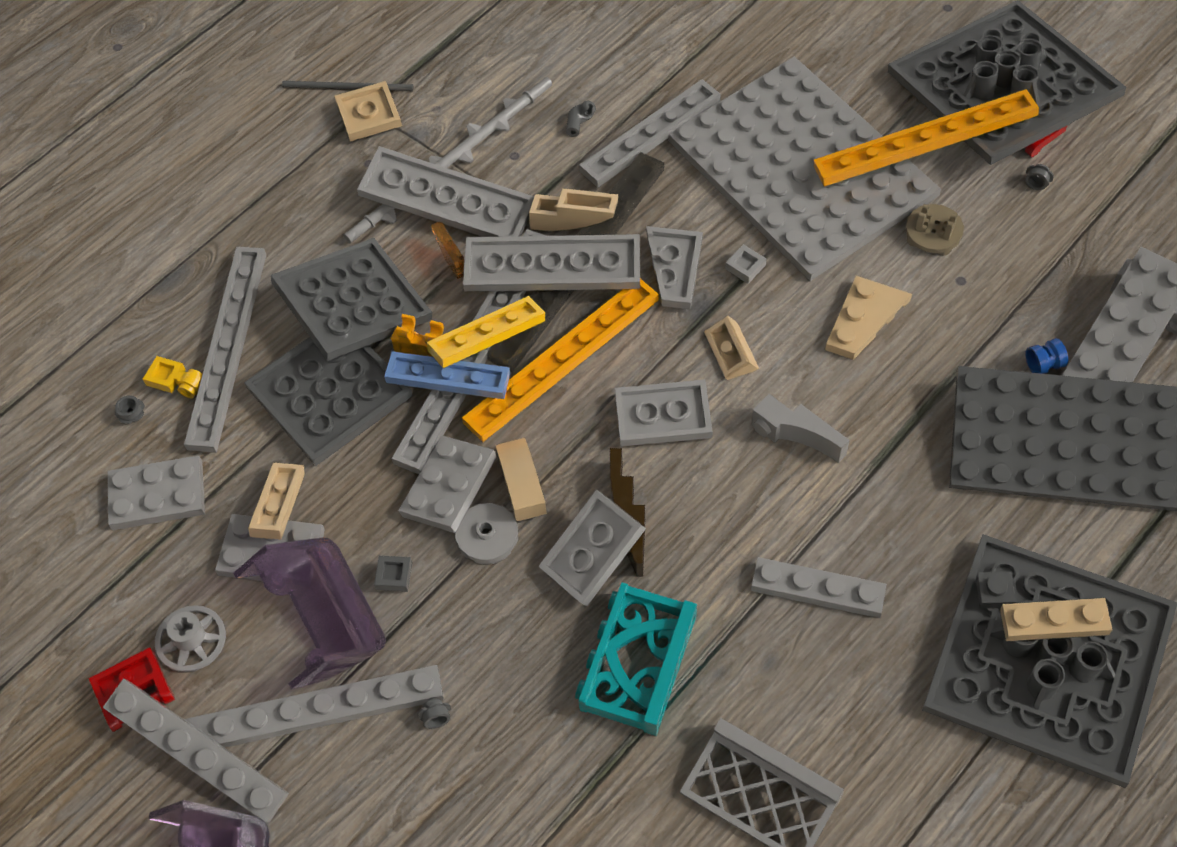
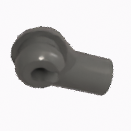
M589 100L584 101L569 111L566 127L567 135L571 137L579 135L580 124L592 118L596 111V106L593 102Z

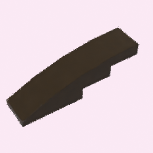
M610 448L612 500L645 527V505H634V476H622V448ZM645 531L627 553L637 577H643Z

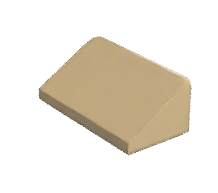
M727 316L704 331L725 379L729 380L759 369L745 337L735 320Z

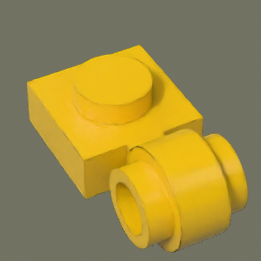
M156 356L143 377V381L146 386L172 393L178 385V392L184 397L192 399L195 395L197 396L202 373L195 369H189L188 372H185L186 369L183 363Z

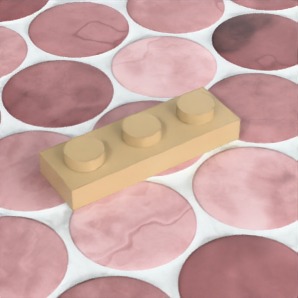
M273 463L248 527L250 537L282 539L305 475L304 465Z
M1105 598L1002 604L1000 608L1006 641L1110 635L1113 630Z

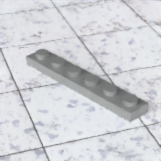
M701 79L579 165L580 172L599 188L668 139L669 134L682 124L720 102L721 94Z
M123 679L103 706L108 712L265 823L271 821L289 794L129 680Z

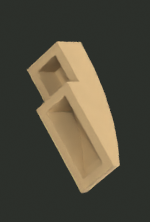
M562 188L560 197L535 194L529 211L530 230H570L591 226L611 219L617 206L618 194Z
M521 438L495 445L516 522L547 514L544 496L526 439Z

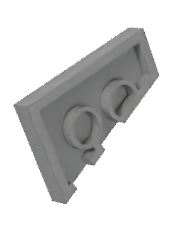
M646 226L661 305L691 309L703 232Z

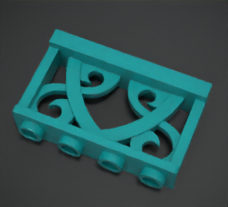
M621 582L618 592L613 591L610 596L608 610H611L609 618L607 621L602 620L599 626L597 639H600L597 650L592 649L590 651L586 668L590 670L586 680H580L575 699L579 700V709L582 712H589L642 729L644 733L657 736L697 618V604L687 600L684 602L628 586V584ZM631 604L642 605L648 612V621L642 622L641 615L636 610V617L632 620H627L624 617V611ZM655 610L669 613L679 618L655 620ZM619 625L623 629V631L615 636L617 627ZM658 633V641L661 638L667 639L668 645L664 648L657 647L654 643V634ZM647 636L649 650L654 657L663 662L662 667L644 668L637 672L630 680L621 666L617 652L628 643ZM607 659L610 671L602 672L604 663ZM645 677H650L655 682L652 688H646L644 682L641 684L640 689L636 687ZM606 682L610 685V689L605 692V695L614 694L619 687L623 693L615 701L605 703L597 698L596 689L599 684ZM629 698L647 712L646 715L621 708V706Z

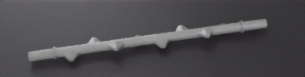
M545 77L530 90L524 91L523 95L518 99L505 98L503 100L505 106L503 111L484 126L469 123L466 126L469 137L444 157L430 156V163L448 168L457 160L472 163L471 149L495 130L507 132L510 129L508 120L528 104L534 103L538 96L552 86L551 80ZM382 204L369 215H365L363 220L344 234V238L349 243H352L368 229L374 228L375 224L380 220L394 224L397 221L395 208Z

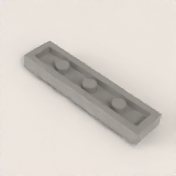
M758 557L751 591L880 618L887 584Z

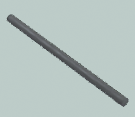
M282 81L283 87L359 89L377 84ZM387 84L389 90L393 91L414 90L413 84Z

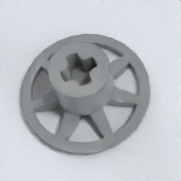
M194 605L180 608L168 615L160 624L155 636L156 653L165 666L175 671L192 672L202 669L211 664L221 653L226 640L225 625L220 616L207 607ZM193 613H203L208 616L199 621ZM215 620L219 627V635L207 633L204 629H207L211 622ZM167 631L171 641L162 647L161 640L164 632ZM202 642H218L215 650L207 657L201 646ZM178 648L180 650L178 663L176 664L168 660L164 654L173 652ZM192 650L203 660L194 665H185L189 657V651Z

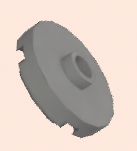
M493 503L478 504L467 510L455 532L456 543L461 554L466 558L474 560L475 563L482 565L495 564L506 559L511 554L514 546H516L518 542V525L513 514L503 506ZM485 528L491 529V532L488 534L481 533Z

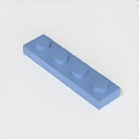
M392 351L384 377L386 383L504 399L510 378V368L466 361H458L442 368L434 357Z

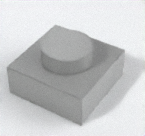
M743 244L727 260L725 269L749 284L766 266V258Z

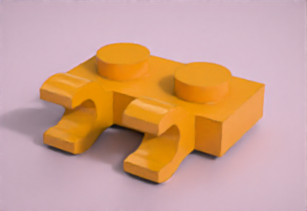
M402 314V327L397 326L391 337L394 351L433 357L427 350V342L443 335V323L431 320L430 333L421 335L414 331L415 317Z

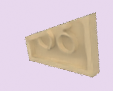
M856 276L828 338L825 350L854 360L876 337V333L885 324H888L902 307H905L911 301L912 294Z

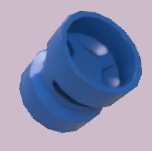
M1058 338L1047 341L1043 346L1034 345L1028 347L1025 351L1026 362L1032 373L1045 374L1051 368L1057 370L1068 364L1067 350L1063 342Z

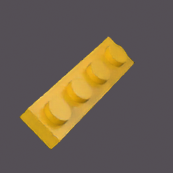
M527 296L428 341L427 350L442 368H445L544 322L545 312Z

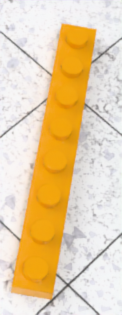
M1025 89L814 159V169L823 186H827L1036 117L1039 113V107L1028 90Z
M641 278L640 289H622L509 379L504 399L487 397L462 417L463 424L482 442L486 441L659 301V294Z

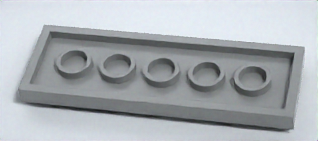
M381 146L378 147L357 188L358 196L482 237L521 236L529 219V211L534 200V196Z
M640 234L466 237L463 278L464 292L640 289Z
M1140 247L1062 376L1133 382L1177 309V263Z

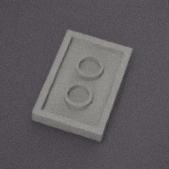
M705 379L615 388L620 447L712 438L713 431Z
M441 435L399 508V513L404 518L455 533L497 457L493 449Z
M199 455L107 471L108 525L112 530L205 515L203 465Z
M596 489L540 563L539 567L581 604L588 606L646 528Z
M231 514L215 568L218 576L305 587L311 586L325 532L322 524L288 520L281 540L250 537L248 530L253 516Z

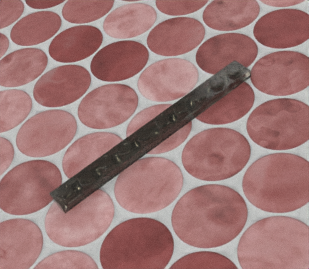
M640 152L609 192V194H618V202L613 218L583 227L577 235H616L664 171V162ZM535 290L530 298L545 312V321L493 345L487 352V360L498 366L509 367L510 372L513 373L574 290Z

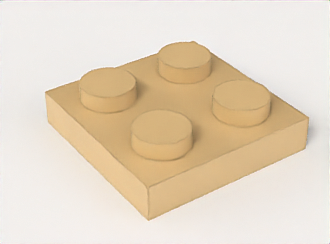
M386 81L335 95V100L350 141L402 126Z

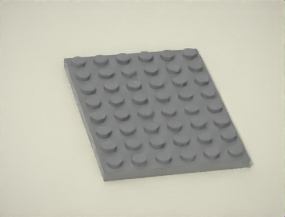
M795 56L682 124L671 132L668 141L809 281H812L907 218L913 210L923 206V204H928L940 196L941 188L909 159L823 186L814 169V159L883 136Z

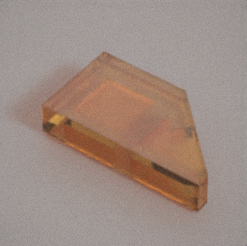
M439 221L432 224V231L446 262L457 279L463 277L465 262L463 255L442 222Z

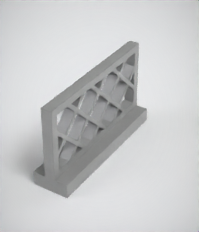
M722 718L719 719L712 737L680 790V794L768 847H786L783 834L801 829L804 831L807 842L805 847H814L844 793L843 788ZM717 743L730 750L733 760L732 764L713 768L710 755ZM735 754L746 760L737 762ZM708 761L710 769L702 771L703 767ZM750 764L758 766L761 769L764 781L743 786L739 767ZM735 768L740 787L720 792L715 773ZM765 771L776 778L767 780ZM708 775L712 776L716 794L701 797L691 791L697 778ZM785 782L791 786L794 799L774 804L769 785ZM765 786L770 806L750 811L745 791ZM796 789L807 796L798 798ZM742 793L747 812L736 815L727 813L724 810L721 798ZM718 799L720 808L709 801ZM815 800L826 806L820 819L805 823L800 803ZM796 804L801 824L781 829L776 809ZM772 811L777 830L762 834L755 829L752 816ZM748 817L750 826L739 819ZM816 826L813 833L809 837L807 828ZM779 835L781 845L770 839V837Z

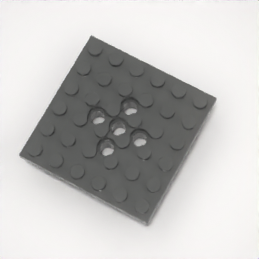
M1019 0L888 64V73L938 118L1027 89L1039 107L1038 116L963 140L990 165L1125 95L1126 91L1125 85Z
M982 534L922 711L1126 788L1130 782L1177 608V602ZM1012 572L1016 603L1105 598L1113 630L1110 635L1035 639L1026 640V642L1020 640L1006 641L1000 608H980L976 583L977 573ZM1048 646L1058 649L1059 654L1051 652ZM1082 658L1091 661L1093 667L1086 665ZM1038 675L1045 676L1048 679H1050L1051 684H1045L1044 682H1042L1039 679Z

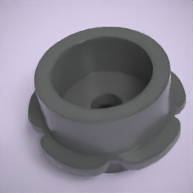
M1043 164L1031 165L1026 170V184L1034 190L1045 189L1049 182H1052L1054 179L1053 173Z
M124 396L115 405V415L121 423L131 424L143 417L145 405L134 396Z
M431 699L423 704L418 716L426 728H439L450 721L449 711L451 706L448 703H442L440 699Z

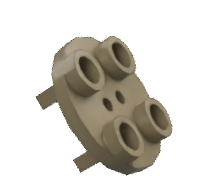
M923 204V206L913 210L907 218V242L909 245L925 252L937 253L942 256L948 255L962 240L964 225L961 217L954 210L944 205Z

